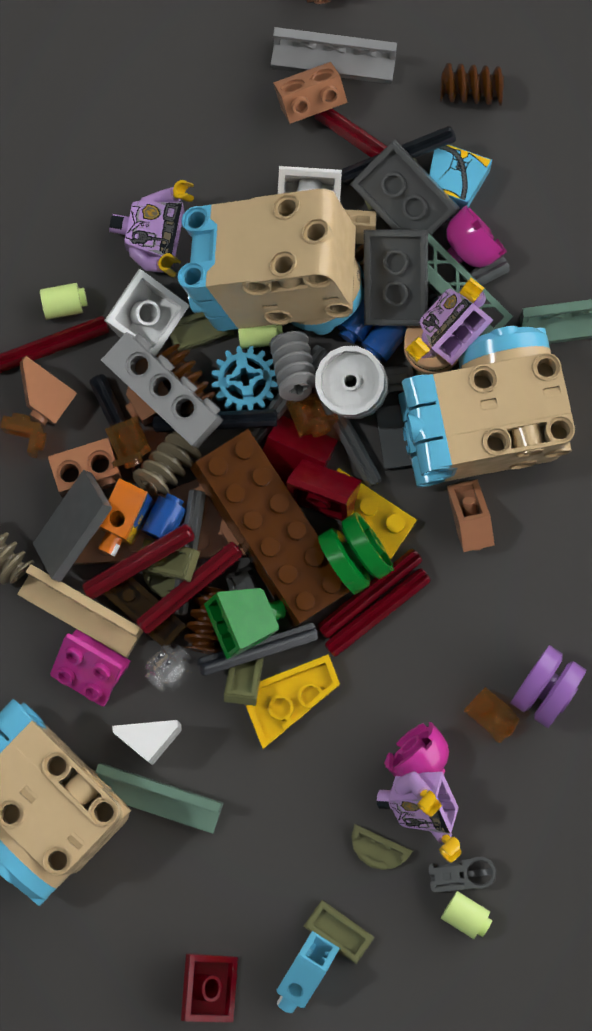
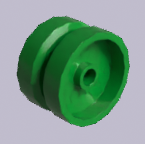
M357 512L342 521L344 535L339 530L331 528L318 536L319 544L330 565L344 585L354 595L370 586L368 572L373 577L381 579L394 570L390 557L380 539Z

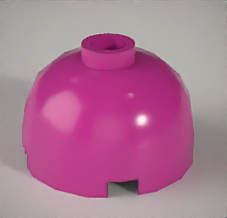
M467 205L459 210L450 220L446 237L451 248L447 251L459 264L464 261L471 267L481 268L491 265L507 252L498 238L495 241L493 240L494 236L490 232V228Z
M429 722V727L422 723L408 731L398 740L396 745L401 748L395 755L389 752L384 763L394 777L403 776L410 772H417L418 774L423 772H443L444 774V767L449 756L448 744L442 733L432 722Z

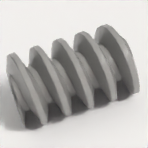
M301 331L278 334L269 343L275 375L277 376V385L279 386V395L288 401L306 399L312 393V388L315 387V367L312 365L313 358L310 354L309 339L306 333Z

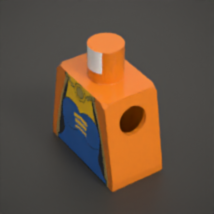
M120 478L108 500L112 510L99 527L105 535L97 549L112 557H115L122 542L130 546L135 543L155 504V500L147 491ZM125 520L123 525L118 527V524L121 521Z

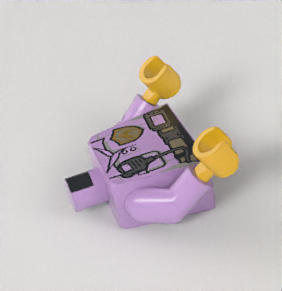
M179 180L175 183L174 187L157 191L142 197L140 201L133 202L129 217L112 214L109 232L126 235L124 241L126 250L129 252L130 257L145 271L165 272L171 277L176 276V272L170 269V267H174V263H181L176 258V252L182 227V217L185 212L183 203L179 201L181 199L186 202L193 201L194 196L185 192L189 187H194V184L185 180Z
M473 278L466 282L459 293L448 289L441 296H436L430 300L429 310L421 317L419 322L423 330L422 340L417 337L405 349L415 362H418L421 358H433L439 354L453 365L493 321L490 316L479 308L486 301L483 292L485 288Z
M410 772L403 776H395L391 790H379L377 795V806L379 809H392L399 824L403 827L430 831L436 840L443 844L439 851L448 862L452 863L461 855L460 842L457 838L452 837L451 833L459 807L443 772H423L420 774Z

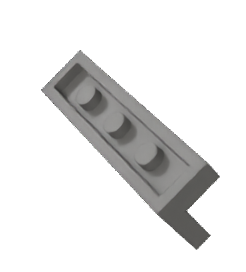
M274 27L271 69L301 73L331 62L341 78L392 84L397 43Z

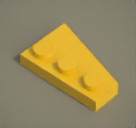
M340 468L337 469V472L350 476ZM360 484L353 513L357 512L364 518L380 539L391 560L416 524L417 519L364 484Z
M329 654L260 681L256 706L246 705L262 749H265L340 685Z

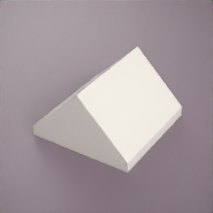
M279 166L278 194L312 189H328L336 194L340 202L342 170Z
M139 269L104 321L120 338L126 332L134 337L138 333L142 335L152 345L149 351L156 356L190 305Z
M178 720L112 726L113 733L151 765L158 760L182 731Z

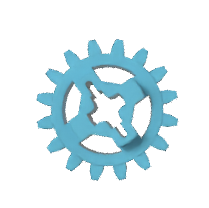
M237 346V354L232 355L228 350L225 351L227 360L224 362L217 359L216 365L220 368V371L213 370L211 373L213 378L218 379V381L211 384L212 390H220L216 395L217 401L226 399L225 409L227 410L233 405L236 406L237 411H242L243 408L254 410L256 405L262 410L265 409L264 400L272 401L274 399V395L270 390H278L279 387L277 382L272 381L277 377L275 370L270 371L274 366L273 359L265 362V351L262 350L258 355H255L253 346L249 347L247 353H243L240 346ZM247 361L254 362L261 368L254 369L248 365ZM236 363L237 367L233 373L225 377L228 369ZM247 374L248 379H250L248 386H243L241 375ZM266 383L263 391L254 397V392L258 386H263ZM235 391L243 396V400L235 398L229 392Z

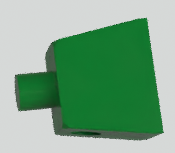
M261 588L217 592L204 603L227 660L272 636L279 630L277 620L283 619L286 615L283 602L280 600L269 602L264 590Z

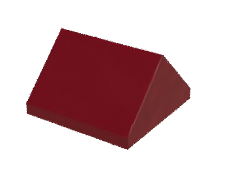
M281 416L278 419L277 426L273 427L267 437L263 452L285 486H287L288 477L302 459L327 467L338 440L285 416Z
M302 459L290 474L286 483L288 491L299 506L343 521L353 513L362 480Z
M196 953L186 954L181 1021L234 1022L238 957Z

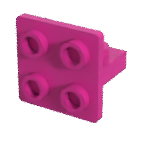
M76 629L72 635L68 633L65 636L50 675L61 684L72 688L87 699L94 701L100 706H105L114 686L128 669L131 661Z

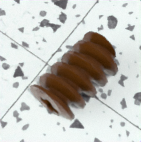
M446 63L441 75L440 102L445 93H447L450 103H454L457 94H460L464 104H466L469 95H472L475 104H478L481 97L485 96L487 105H491L493 98L497 97L499 106H502L504 76L500 66H496L492 75H490L487 65H484L480 74H478L476 65H471L468 73H466L463 64H459L456 71L453 72L451 63Z
M175 344L156 356L158 358L160 355H163L175 366L172 372L179 379L183 376L188 378L198 388L194 393L199 398L204 400L207 397L211 400L215 396L214 391L204 393L203 391L209 385L208 381L198 383L197 380L203 372L201 370L191 371L196 361L185 362L184 359L190 353L189 349L179 351L180 344ZM165 380L164 385L170 390L171 383L169 380ZM186 401L182 404L180 410H186L185 413H191L194 411V405L191 401Z
M206 586L199 592L203 596L193 598L192 602L200 608L190 610V615L197 619V621L188 622L187 628L195 633L184 636V640L192 646L182 648L204 654L222 651L215 646V642H219L204 603L217 592L225 590Z

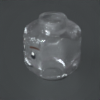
M163 645L146 662L145 668L147 673L145 677L162 693L165 690L170 692L176 691L192 674L191 665L188 663L192 658L179 645L175 649L171 646Z

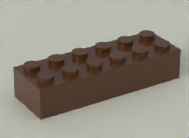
M249 429L200 458L192 465L190 469L272 596L275 600L283 602L286 609L285 616L293 628L350 592L323 553L318 541V535Z

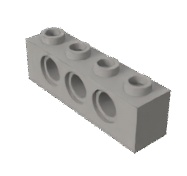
M126 332L101 361L191 446L199 448L222 423L223 419L217 414L220 408L207 397L204 400L199 398L194 393L198 388L185 376L179 379L172 372L175 366L163 355L157 358L150 352L149 349L152 345L142 335L138 333L134 337ZM146 358L148 369L145 373L138 375L135 370L136 363ZM163 380H169L171 383L170 392L165 396H160L158 393L159 384ZM186 401H191L194 405V411L189 417L184 418L180 412L181 406Z

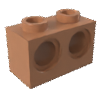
M331 62L273 82L281 110L290 124L348 103L341 77Z
M109 438L48 456L61 497H65L74 482L69 483L63 480L64 472L70 468L77 469L79 475L83 470L91 472L101 489L116 485L115 480L122 478ZM96 460H108V469L102 473L93 471V464Z

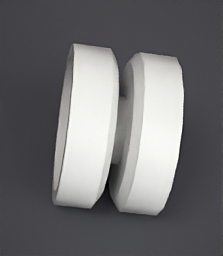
M342 346L330 351L321 360L316 371L315 387L320 400L332 412L346 419H361L373 414L383 405L388 393V376L384 366L370 351L359 346ZM353 377H356V385L348 387L346 381H352Z

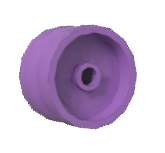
M550 645L545 649L510 702L520 711L525 712L532 707L537 698L542 700L534 713V720L547 729L559 713H563L587 671L572 661L564 667L559 675L556 674L555 671L563 660V654Z

